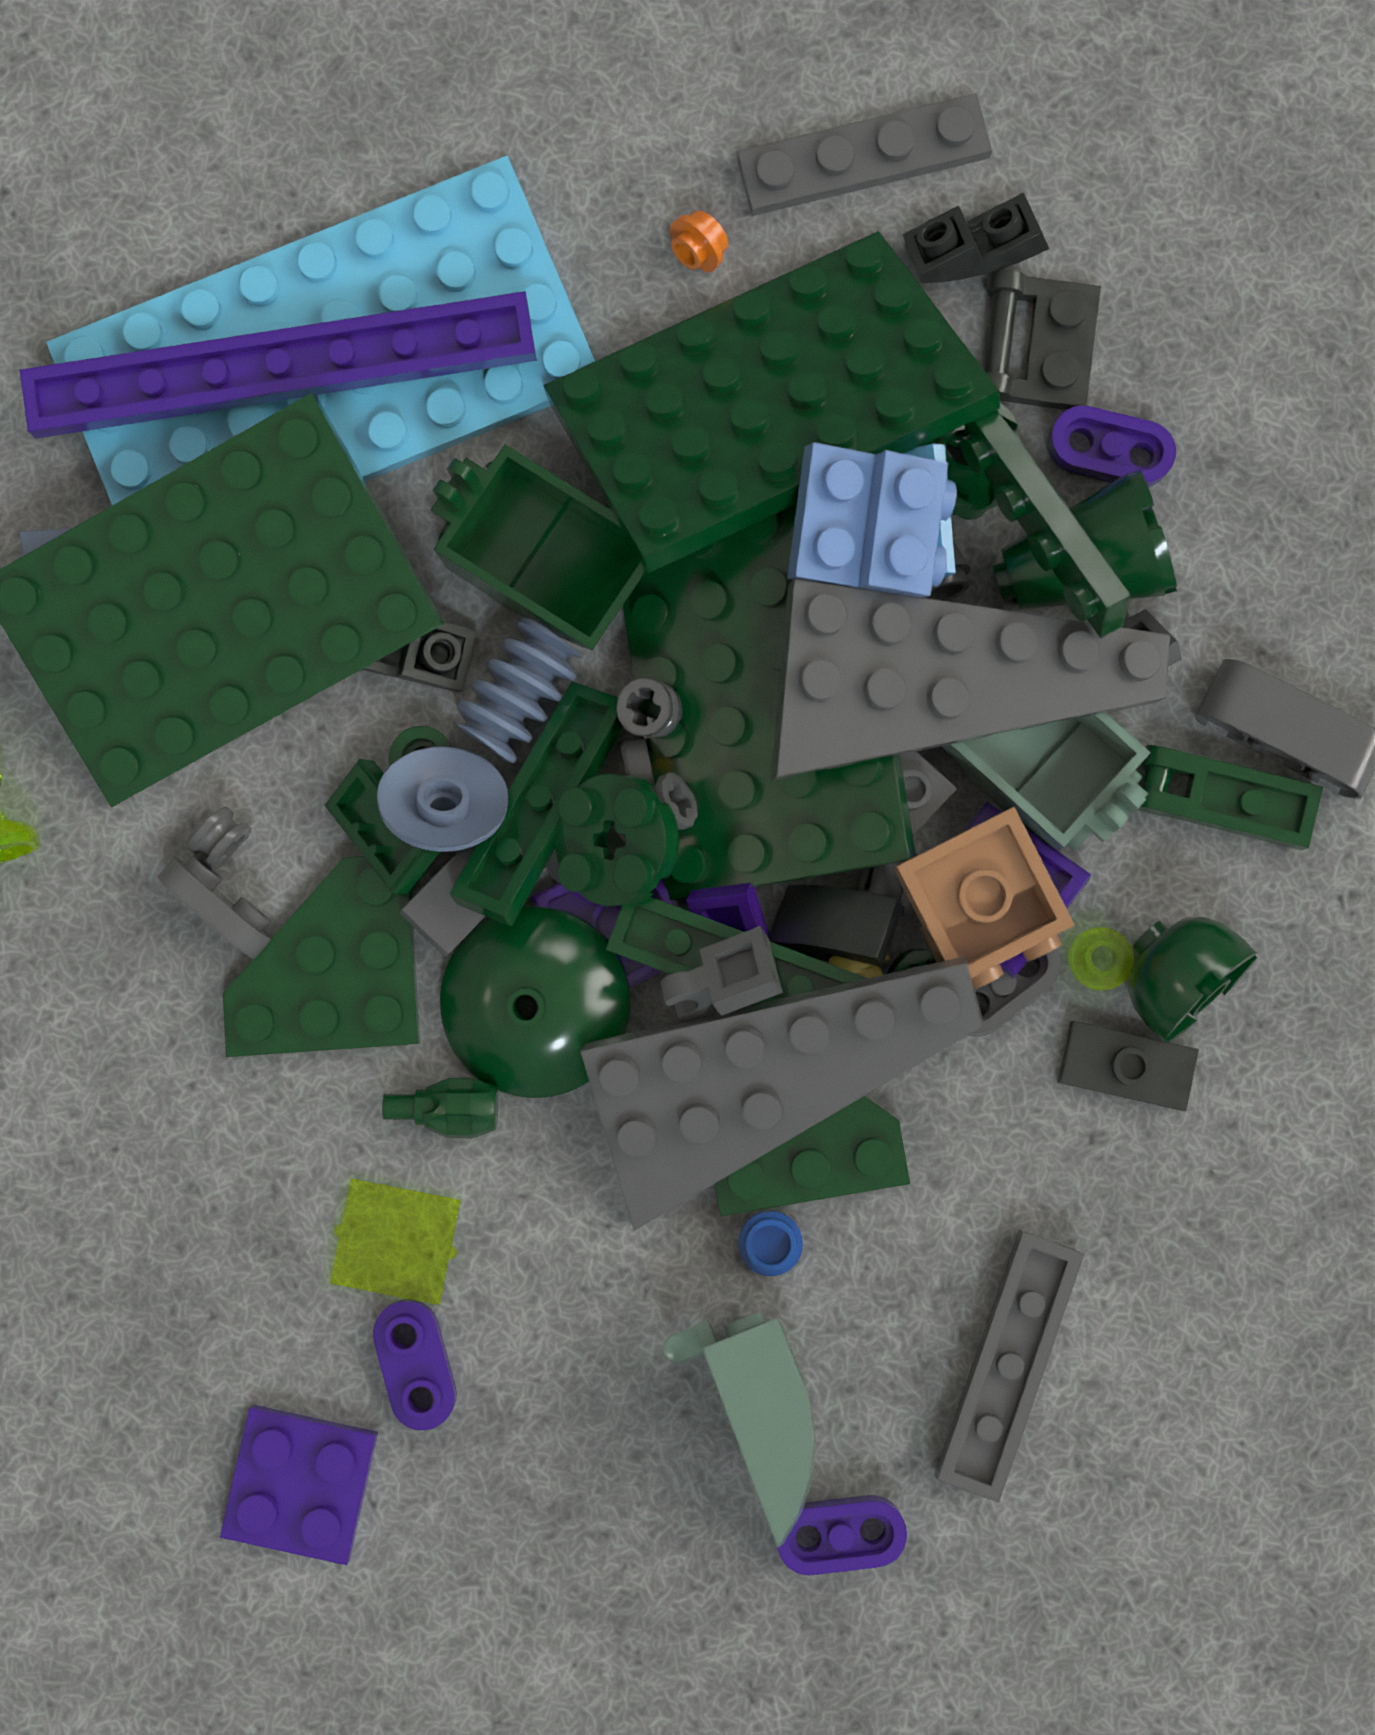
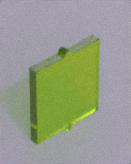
M351 1178L342 1224L334 1228V1234L339 1237L330 1284L440 1305L449 1259H453L457 1255V1249L452 1244L461 1199Z

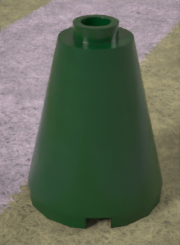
M1141 470L1127 473L1069 508L1072 515L1130 594V599L1165 596L1177 591L1175 573L1162 527L1158 525L1152 508L1155 505ZM1027 534L1001 549L1004 562L992 566L1003 601L1016 598L1020 610L1068 605L1064 597V586L1053 570L1044 571L1034 559L1029 547V536Z

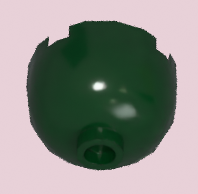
M1187 917L1169 928L1161 921H1158L1145 931L1133 945V949L1140 956L1130 970L1128 992L1134 1009L1145 1024L1166 1043H1169L1182 1035L1197 1021L1189 1016L1188 1013L1196 1016L1221 993L1225 995L1237 984L1256 961L1257 952L1228 926L1209 918Z

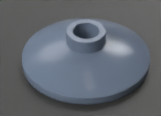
M430 747L401 757L385 771L378 786L377 804L384 824L399 839L421 849L447 852L470 848L492 836L505 819L508 808V791L499 771L481 756L459 748Z

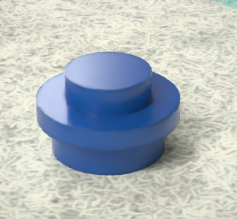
M768 1210L753 1215L744 1223L739 1234L738 1246L743 1261L751 1270L764 1276H777L788 1272L798 1262L802 1253L803 1239L797 1224L789 1216L782 1212Z

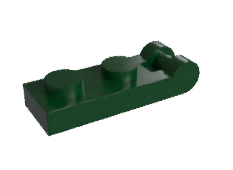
M1145 746L1150 754L1141 763V766L1147 768L1142 789L1148 795L1145 797L1146 801L1137 810L1298 850L1309 848L1323 790L1322 786L1167 747ZM1171 774L1189 777L1184 797L1167 793Z

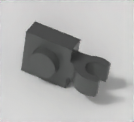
M761 926L699 949L703 966L673 973L660 981L665 1003L667 1006L675 1004L677 1018L680 1022L692 1020L703 1015L709 1009L711 1003L722 1016L783 993L770 941Z

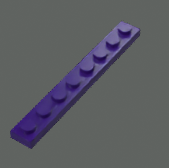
M526 291L26 368L20 369L19 372L27 429L35 439L301 398L310 393L321 395L537 361L527 295Z

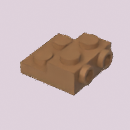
M1015 807L893 867L922 924L919 929L936 962L966 956L974 989L980 988L1004 975L1000 963L1020 953H1023L1026 961H1031L1062 945L1058 934L1075 925Z

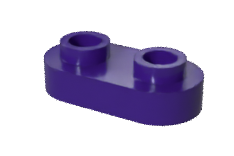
M1075 406L1063 412L1054 423L1048 436L1050 456L1060 468L1070 473L1111 483L1127 473L1141 470L1148 487H1151L1161 481L1170 471L1176 458L1174 439L1162 425L1153 421L1091 406ZM1073 433L1084 434L1090 442L1089 450L1078 452L1072 449L1069 444V436ZM1137 447L1145 449L1149 453L1150 464L1145 467L1135 465L1130 459V450Z
M403 1299L396 1301L385 1308L375 1322L373 1329L375 1349L390 1405L396 1418L403 1425L411 1429L430 1430L441 1425L449 1417L455 1406L457 1389L435 1313L426 1304L417 1300ZM407 1323L413 1326L417 1335L415 1343L412 1345L400 1344L394 1336L396 1325ZM416 1387L428 1388L434 1397L433 1405L429 1408L417 1407L411 1399L412 1390Z
M866 1495L806 1502L800 1517L784 1544L779 1548L777 1547V1550L784 1564L792 1571L802 1575H820L879 1568L891 1564L901 1555L907 1541V1529L898 1508L891 1501L881 1496ZM869 1518H877L884 1523L882 1535L874 1540L866 1539L860 1534L862 1523ZM803 1526H814L819 1530L820 1538L814 1546L803 1547L797 1543L795 1539L796 1533Z

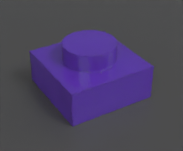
M751 883L692 890L686 900L690 912L743 932L761 926L767 937H769L756 890Z

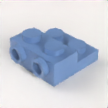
M814 442L805 446L787 579H799L920 598L931 596V588L941 584L948 562L946 549L937 546L940 520L946 521L950 517L956 501V485L953 481L946 480L948 463L891 451L871 454Z

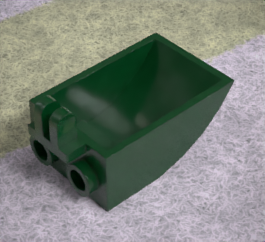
M506 444L503 445L495 459L484 468L465 457L463 462L453 458L447 467V471L451 476L449 483L439 479L432 489L437 500L430 510L434 515L446 522L439 535L438 543L433 549L448 570L511 611L536 621L566 641L593 650L646 571L612 510Z

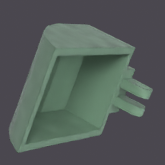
M1107 713L1088 717L1081 716L1034 728L1017 729L993 734L989 737L942 746L954 762L984 793L1004 811L1015 807L1024 827L1057 851L1066 845L1073 851L1076 850L1092 833L1101 842H1105L1114 831L1119 830L1126 823L1130 813L1136 811L1146 801L1145 797L1148 795L1137 784L1142 776L1135 769L1150 752Z
M760 1312L739 1319L724 1327L728 1338L721 1341L717 1340L712 1325L706 1320L692 1328L668 1337L663 1344V1353L668 1360L675 1364H684L705 1355L776 1545L779 1548L784 1544L800 1517L813 1480L816 1434L812 1402L778 1318L766 1322Z

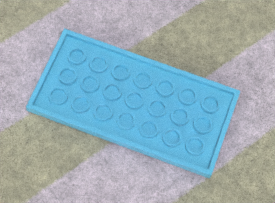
M508 155L46 342L54 363L58 364L526 291L537 361L317 395L365 482L549 407V400L543 385L595 361ZM301 398L83 431V434L111 504L114 505Z

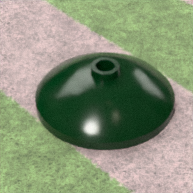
M542 906L522 907L511 927L491 918L476 926L460 942L449 959L440 991V1012L444 1031L450 1046L462 1064L479 1080L496 1086L503 1093L518 1097H554L568 1093L588 1083L589 1078L581 1055L585 1043L626 1034L630 1018L631 994L627 974L619 955L606 950L609 942L607 938L590 923L574 914ZM521 995H530L537 1001L538 1012L535 1017L526 1018L519 1013L517 1001Z

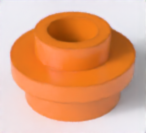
M696 210L690 215H680L670 226L672 251L685 267L691 270L700 268L704 272L709 273L713 272L722 263L723 253L728 248V238L721 225L711 215L704 211Z

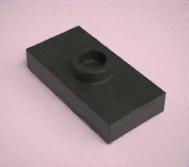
M1070 1021L1058 1083L1186 1112L1199 1049L1170 1042L1166 1043L1165 1041L1082 1022Z

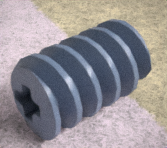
M525 617L519 618L516 622V628L525 642L511 638L503 640L501 647L511 662L489 659L486 667L496 681L495 684L480 679L474 680L471 687L481 703L476 704L460 700L456 707L466 724L462 725L454 722L457 727L501 759L511 763H515L518 757L507 743L509 739L513 738L530 743L533 737L522 721L525 717L541 722L546 721L548 717L538 704V699L543 697L559 702L562 699V695L552 680L557 676L574 682L577 675L567 662V659L570 656L582 658L578 652L557 635L536 621Z

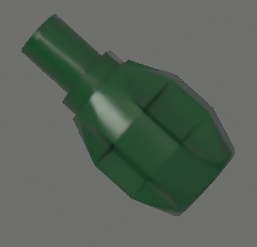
M448 1078L427 1086L425 1089H416L415 1094H384L382 1103L383 1120H414L415 1125H424L425 1129L446 1138L472 1139L497 1129L498 1088L476 1078Z

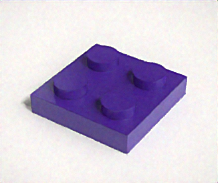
M252 1405L249 1408L220 1538L347 1566L351 1558L378 1432Z

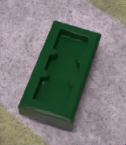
M359 759L326 802L325 807L392 894H407L441 851H430L412 846L399 839L387 828L379 814L377 804L378 786L384 773L375 761Z

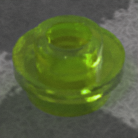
M1095 927L1079 934L1071 944L1068 954L1069 968L1074 978L1086 988L1097 991L1110 990L1121 985L1128 978L1134 961L1133 951L1128 940L1118 931L1108 927ZM1099 946L1107 948L1112 954V964L1105 971L1097 969L1092 963V953Z

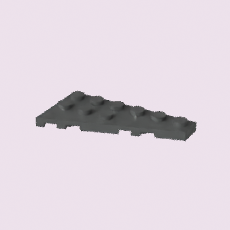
M794 579L787 589L770 781L826 768L832 769L847 766L855 762L890 755L896 756L989 737L993 734L1017 729L1034 728L1081 716L1088 717L1156 703L1166 698L1170 635L1121 627L1100 639L1088 622Z
M966 956L758 1003L722 1016L720 1013H715L688 1021L671 1023L585 1043L581 1050V1055L633 1230H637L982 1027V1016Z

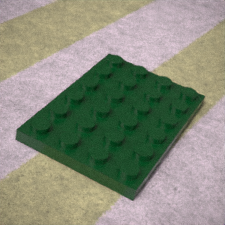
M879 231L543 385L550 406L648 573L797 504L804 447L813 442L871 454H879L883 451L904 454L1000 408L999 389Z
M310 393L0 569V624L111 808L444 624L437 608L315 393Z
M797 504L651 573H648L646 570L623 604L634 680L647 678L665 682L675 689L680 696L682 705L681 719L672 732L660 738L645 737L654 783L656 784L659 777L668 772L675 773L685 781L687 787L692 791L697 804L698 816L694 821V825L685 830H678L679 850L677 860L669 877L663 878V883L669 893V900L687 899L692 890L751 883L754 887L901 863L916 856L900 755H890L855 762L847 766L832 769L826 768L770 781L788 585L793 581L787 579ZM654 691L651 692V700L642 698L639 703L638 710L646 714L644 725H648L647 717L657 719L660 714L661 706L653 702Z

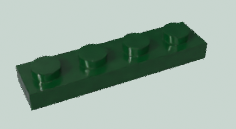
M995 410L965 424L964 438L961 439L960 446L966 462L975 473L983 472L994 487L995 499L1003 515L1010 522L1017 520L1029 536V547L1038 565L1044 571L1053 570L1064 586V597L1074 616L1081 622L1088 620L1100 639L1123 627L1130 594L999 411Z
M571 681L508 791V808L501 826L492 836L477 844L449 894L457 905L510 927L513 925L555 850V835L560 821L558 804L562 794L569 788L579 787L586 780L598 774L623 729L617 713L618 697Z
M648 897L646 900L636 904L622 905L606 950L665 973L673 974L703 966L699 949L743 933V931ZM770 942L783 993L754 1004L867 978Z

